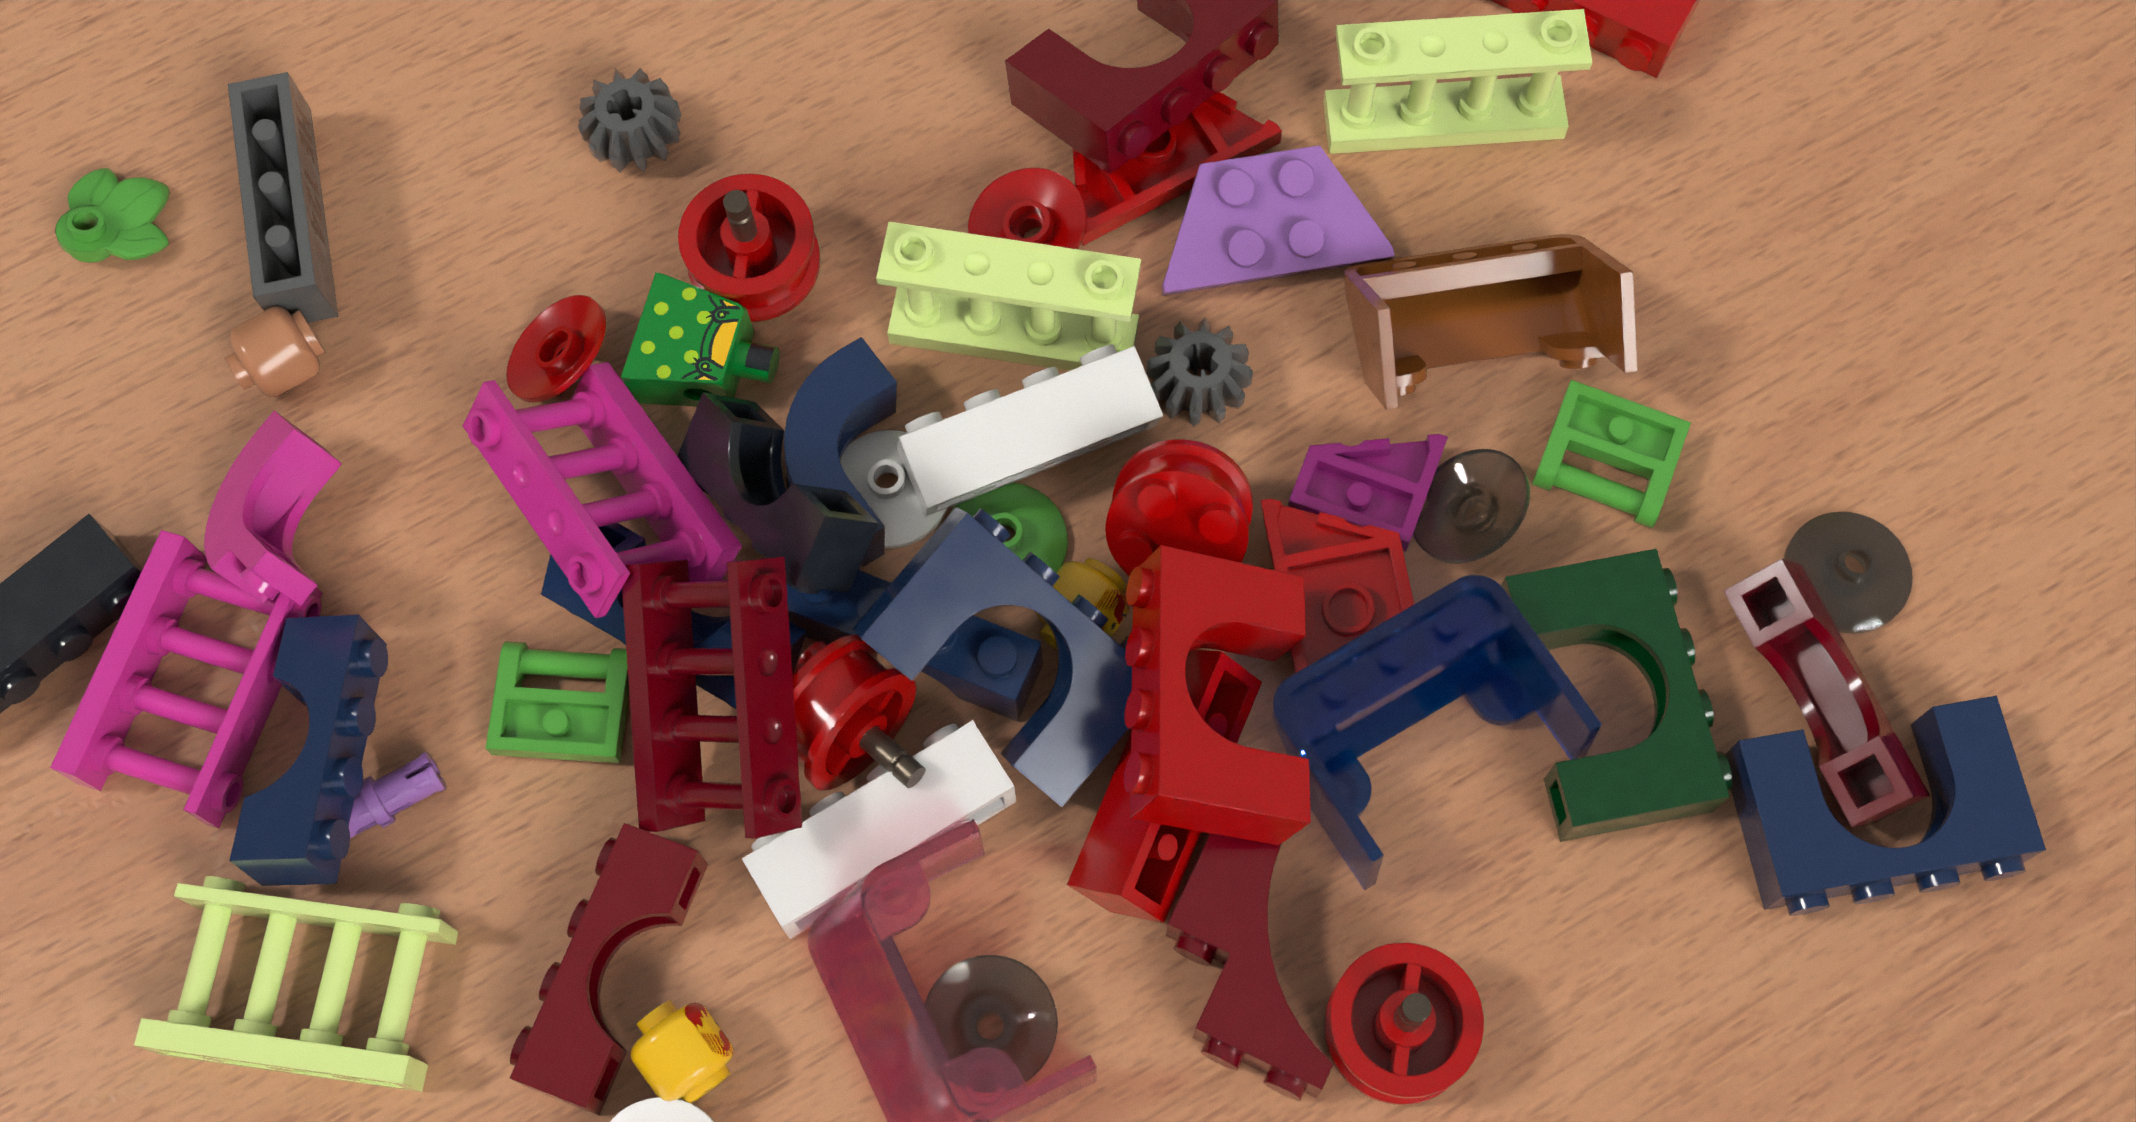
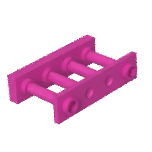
M609 362L590 365L579 382L571 400L516 410L495 380L483 382L462 426L468 433L473 445L479 449L566 575L573 590L579 594L595 618L606 616L629 577L630 572L624 564L688 559L689 581L722 580L727 572V562L735 559L742 547L741 543ZM578 425L595 448L548 456L532 433ZM611 471L627 492V495L581 504L565 480ZM644 517L662 542L615 552L598 527Z
M161 530L50 768L76 784L98 791L102 790L107 777L116 771L189 794L183 810L206 825L219 829L225 814L230 813L240 800L244 785L243 773L282 687V684L273 677L286 618L320 616L322 606L320 598L323 593L316 587L301 606L281 592L273 600L268 598L264 603H261L218 573L205 570L206 556L186 537ZM199 594L268 615V621L255 650L179 628L178 622L189 598ZM172 652L243 674L228 710L152 687L151 681L162 657ZM144 711L217 734L202 769L198 770L125 747L124 740L135 716Z

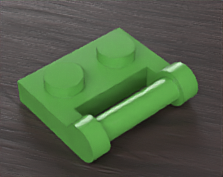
M1571 380L1534 475L1532 485L1550 491L1551 487L1555 486L1635 516V523L1653 528L1664 503L1691 422ZM1566 450L1649 479L1645 491L1631 488L1562 463Z
M505 641L500 652L485 749L491 755L620 763L629 704L626 649L613 648L611 654L528 649L525 642ZM526 675L606 679L604 693L522 687V681Z

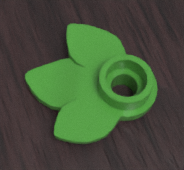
M109 168L94 170L84 175L68 193L70 210L63 214L56 224L55 234L60 247L74 259L86 263L99 262L111 255L125 260H137L163 250L169 245V240L152 222L165 207L169 199V187L164 183L144 177L129 178L118 182L116 175Z

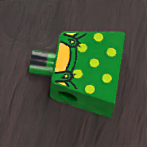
M655 272L621 378L640 404L697 407L703 392L734 398L741 377L771 384L777 373L780 352L778 347L752 342L754 329L747 309L741 304L668 275Z

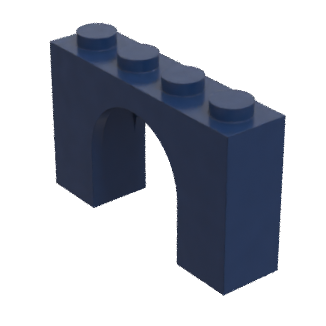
M956 507L852 629L862 640L913 681L953 632L965 620L977 612L994 606L1015 605L1032 609L1042 616L1049 625L1058 648L1059 665L1056 680L1043 704L1000 754L1014 768L1058 805L1063 807L1128 730L1124 718L1126 702L1132 691V667L1127 665L1125 659L1128 636L1119 645L1102 630V627L1109 620L1102 612L1079 594L1072 602L1068 601L1053 587L1060 576L1032 552H1029L1021 560L1003 543L1011 534L988 513L980 508L972 517L967 512Z
M1997 695L1933 706L1911 724L1932 794V815L1929 827L1918 844L1908 847L1888 848L1870 844L1851 834L1835 819L1822 795L1804 729L1739 740L1725 756L1728 759L1732 773L1731 792L1764 910L1787 906L1789 916H1798L1829 908L1828 898L1852 894L1854 904H1866L1895 896L1893 888L1895 886L1917 883L1919 892L1926 893L1959 885L1961 883L1959 875L1981 871L1984 881H1995L2026 872L2024 862L2045 851L2046 847Z

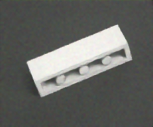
M1114 344L1098 348L1080 358L1082 366L1059 374L1057 367H1050L1023 379L1024 389L1003 397H1001L998 389L990 390L963 403L966 409L965 412L944 420L940 412H934L907 423L905 428L908 434L898 438L897 450L924 516H929L1155 427L1163 417V413L1135 346L1117 352Z
M973 720L961 728H958L956 724L947 725L934 732L924 741L923 746L925 749L912 757L923 765L926 771L922 779L912 788L904 786L892 775V772H888L883 766L879 765L867 775L868 783L847 796L843 792H836L815 804L809 811L811 817L802 822V828L761 837L752 844L751 848L754 852L745 856L742 860L789 939L1016 802L1013 783Z

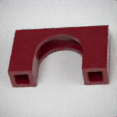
M1137 0L1139 11L1186 42L1176 54L1168 59L1144 67L1122 68L1103 64L1091 58L1052 30L1047 29L1005 60L1011 104L1104 171L1111 174L1128 160L1141 155L1155 139L1172 126L1182 123L1195 108L1216 92L1225 90L1234 78L1256 61L1266 58L1279 44L1278 0Z

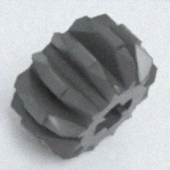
M615 68L613 82L608 85L593 80L592 90L595 96L580 98V111L583 117L579 119L580 124L578 125L584 141L588 142L592 155L599 162L610 159L612 166L620 173L630 161H635L637 168L641 169L644 173L647 166V158L654 156L666 161L668 150L665 144L679 143L680 130L677 123L680 122L681 112L678 102L673 99L668 86L662 79L650 81L648 75L641 68L630 79H625L624 75Z
M1204 318L1198 324V331L1191 332L1187 326L1179 321L1174 327V339L1159 336L1155 342V353L1157 356L1151 357L1147 361V375L1154 380L1151 383V387L1157 401L1167 400L1166 414L1170 419L1186 410L1189 412V422L1193 427L1200 423L1201 415L1205 412H1208L1212 419L1220 423L1225 419V406L1239 409L1244 403L1245 392L1242 388L1251 385L1253 370L1245 365L1249 356L1246 344H1231L1233 331H1231L1230 326L1220 330L1217 334L1210 333V323ZM1193 369L1194 374L1198 375V369H1204L1209 371L1210 375L1206 376L1205 371L1201 370V377L1194 376L1189 373V370Z

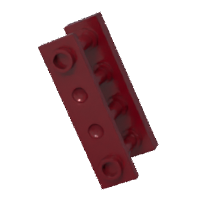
M785 557L727 562L728 580L689 581L688 559L624 564L630 572L622 587L639 829L648 832H660L706 821L705 809L743 811L745 838L750 839L802 828ZM691 608H730L732 648H694ZM696 675L734 676L737 716L698 715ZM700 742L739 743L741 783L704 782Z

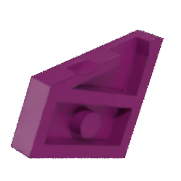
M1441 434L1427 435L1426 441L1390 444L1389 438L1364 440L1355 446H1346L1342 443L1310 445L1291 493L1288 507L1318 515L1319 512L1345 518L1349 523L1363 527L1372 525L1399 532L1403 551H1407L1448 437Z

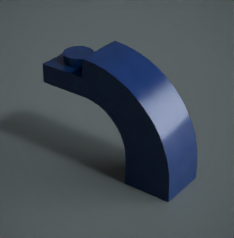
M860 337L826 358L812 371L797 391L786 420L784 452L787 489L792 483L847 491L879 523L861 565L864 567L884 555L885 526L849 480L840 461L848 445L859 434L896 413L897 382L864 339Z

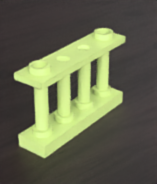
M1584 9L1336 25L1335 33L1342 86L1351 85V88L1325 90L1323 107L1329 154L1564 139L1569 125L1561 75H1558V72L1590 70L1592 66ZM1532 73L1531 77L1497 79L1499 75ZM1472 77L1471 81L1436 83L1437 79ZM1412 81L1411 85L1376 87V83Z
M888 222L876 281L880 285L897 287L887 332L889 344L1047 368L1057 367L1060 370L1071 371L1081 367L1080 358L1093 350L1114 344L1117 352L1135 346L1139 314H1132L1141 267L1140 258Z
M206 876L203 886L177 883L174 897L197 909L203 910L178 1009L169 1011L167 1021L141 1018L134 1046L159 1055L419 1092L423 1091L428 1064L407 1056L410 1045L403 1043L426 942L432 941L456 945L458 931L439 919L440 910L424 905L401 903L398 913L247 893L245 892V883L214 876ZM231 914L266 918L268 923L244 1018L235 1020L233 1031L209 1028L212 1017L205 1014ZM296 923L331 927L334 929L309 1029L301 1030L299 1040L275 1037L277 1026L271 1025ZM361 932L399 937L376 1038H368L366 1050L341 1046L343 1035L337 1034Z

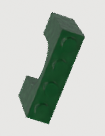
M1657 548L1506 576L1495 596L1511 657L1578 644L1599 645L1622 654L1635 664L1646 678L1652 692L1654 720L1647 739L1627 749L1556 762L1545 776L1544 783L1560 842L1713 813L1730 797L1728 790L1732 787L1731 768L1725 754L1722 751L1716 752L1710 732V727L1713 726L1714 722L1712 704L1707 692L1704 689L1698 690L1691 667L1695 664L1694 643L1688 629L1680 628L1674 609L1678 597L1676 582L1669 568H1662Z

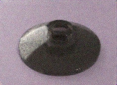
M1476 449L1463 452L1442 463L1436 469L1413 532L1418 545L1432 558L1453 564L1476 561L1498 550L1515 534L1528 510L1530 486L1524 470L1509 455L1492 449Z
M1831 512L1817 516L1806 522L1796 531L1784 552L1783 559L1802 564L1838 631L1841 633H1865L1886 625L1900 613L1911 593L1912 567L1904 546L1887 527L1865 515L1853 512ZM1850 556L1858 560L1862 564L1864 572L1856 573L1851 571L1846 566L1845 557Z
M981 955L968 958L945 971L929 991L921 1016L923 1043L936 1069L956 1086L982 1094L1010 1091L1032 1079L1049 1059L1058 1031L1055 1002L1044 981L1025 964L999 955ZM986 1016H996L1004 1024L1002 1033L995 1039H985L978 1033L979 1022Z

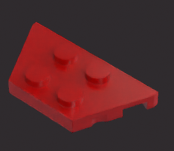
M1216 92L1195 108L1182 123L1172 126L1150 143L1141 155L1128 160L1111 174L1072 148L1074 182L1083 198L1087 211V227L1081 243L1082 246L1190 191L1200 164L1259 155L1281 143L1282 130L1278 124L1269 119L1265 124H1262L1236 109V100L1221 92Z
M1269 498L1260 500V506L1273 570L1304 577L1306 636L1290 649L1308 742L1309 744H1315L1322 741L1425 661L1426 655L1399 532L1372 525L1363 527L1349 523L1342 517L1319 512V515L1281 505V501Z

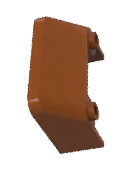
M1571 234L1547 235L1367 262L1344 270L1346 299L1365 384L1386 410L1399 408L1398 396L1413 393L1416 390L1415 385L1426 380L1427 369L1542 351L1548 357L1559 360V364L1563 368L1581 369L1591 367L1597 364V358L1606 357L1624 373L1638 371L1633 271L1582 236Z

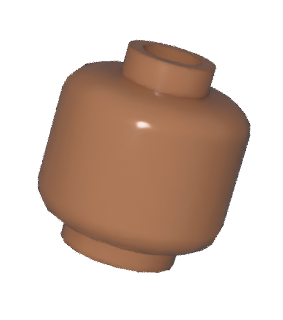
M273 306L231 330L229 338L234 353L224 359L244 390L256 385L264 395L274 398L315 377L320 370L318 357L326 352L300 310L290 314L283 307Z

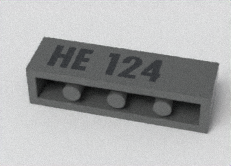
M288 72L228 84L253 298L264 311L273 306L283 307L290 314L300 310L308 323L338 317L311 109Z

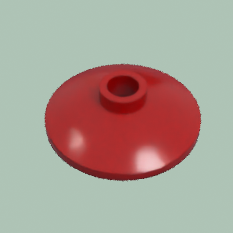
M1023 168L1004 174L982 191L970 212L968 233L1078 249L1086 232L1087 211L1080 192L1065 176L1044 168ZM1041 228L1036 235L1024 238L1025 233L1029 229Z
M574 295L561 299L542 311L523 331L511 352L506 372L507 384L511 392L526 402H542L559 395L580 379L593 362L604 339L606 316L601 305L591 297Z

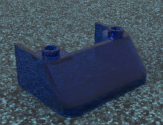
M1468 575L1455 580L1288 677L1279 685L1275 692L1272 716L1287 755L1309 759L1310 809L1364 891L1376 884L1384 854L1359 818L1369 804L1372 787L1370 778L1357 759L1358 757L1461 696L1465 697L1480 718L1494 725H1512L1537 712L1570 760L1586 757L1602 726L1601 722L1503 587L1489 577Z

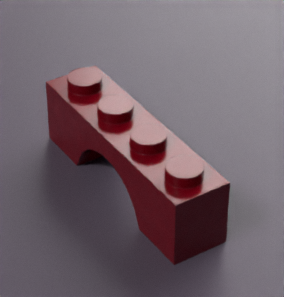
M1780 559L1725 589L1724 593L1754 648L1777 671L1799 705L1816 742L1819 753V768L1851 827L1874 824L1929 797L1930 794L1802 564Z
M623 823L617 839L611 837L606 841L597 859L595 873L600 877L589 901L582 899L578 903L571 916L567 935L572 939L561 963L554 962L542 981L539 990V1000L543 1001L537 1018L532 1027L525 1026L513 1045L510 1064L515 1067L510 1079L525 1087L600 1116L627 1053L626 1049L613 1037L603 1018L600 1004L603 976L617 951L633 937L658 927L682 926L708 866L698 850Z

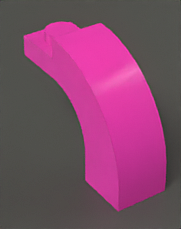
M275 410L242 449L217 492L206 524L204 538L205 556L213 571L261 603H264L268 598L273 600L281 592L301 606L318 585L294 560L292 553L294 534L302 515L311 501L342 463L322 445Z

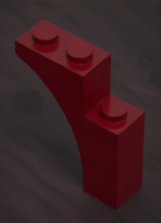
M1210 833L1168 922L1166 936L1176 941L1173 949L1185 958L1204 966H1210L1213 959L1225 964L1196 1025L1193 1039L1204 1043L1201 1050L1204 1056L1222 1066L1238 1070L1241 1062L1266 1073L1267 1075L1263 1083L1286 1097L1301 1101L1305 1092L1317 1098L1334 1064L1313 1044L1287 1004L1277 979L1268 934L1269 891L1275 861L1282 844L1278 846Z

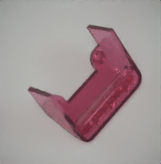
M974 819L875 867L814 921L809 931L808 948L810 955L887 1122H1018L1097 1082V1067L1091 1055L1029 1086H1026L1015 1062L998 1049H974L951 1061L895 944L894 936L914 927L926 915L931 902L929 881L985 855L980 830Z

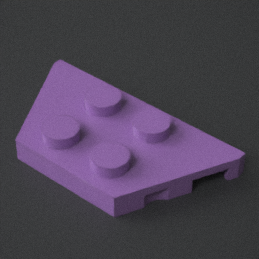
M1312 146L1200 164L1161 289L1162 295L1166 296L1354 266L1367 262L1392 259L1395 255L1391 243L1321 146Z

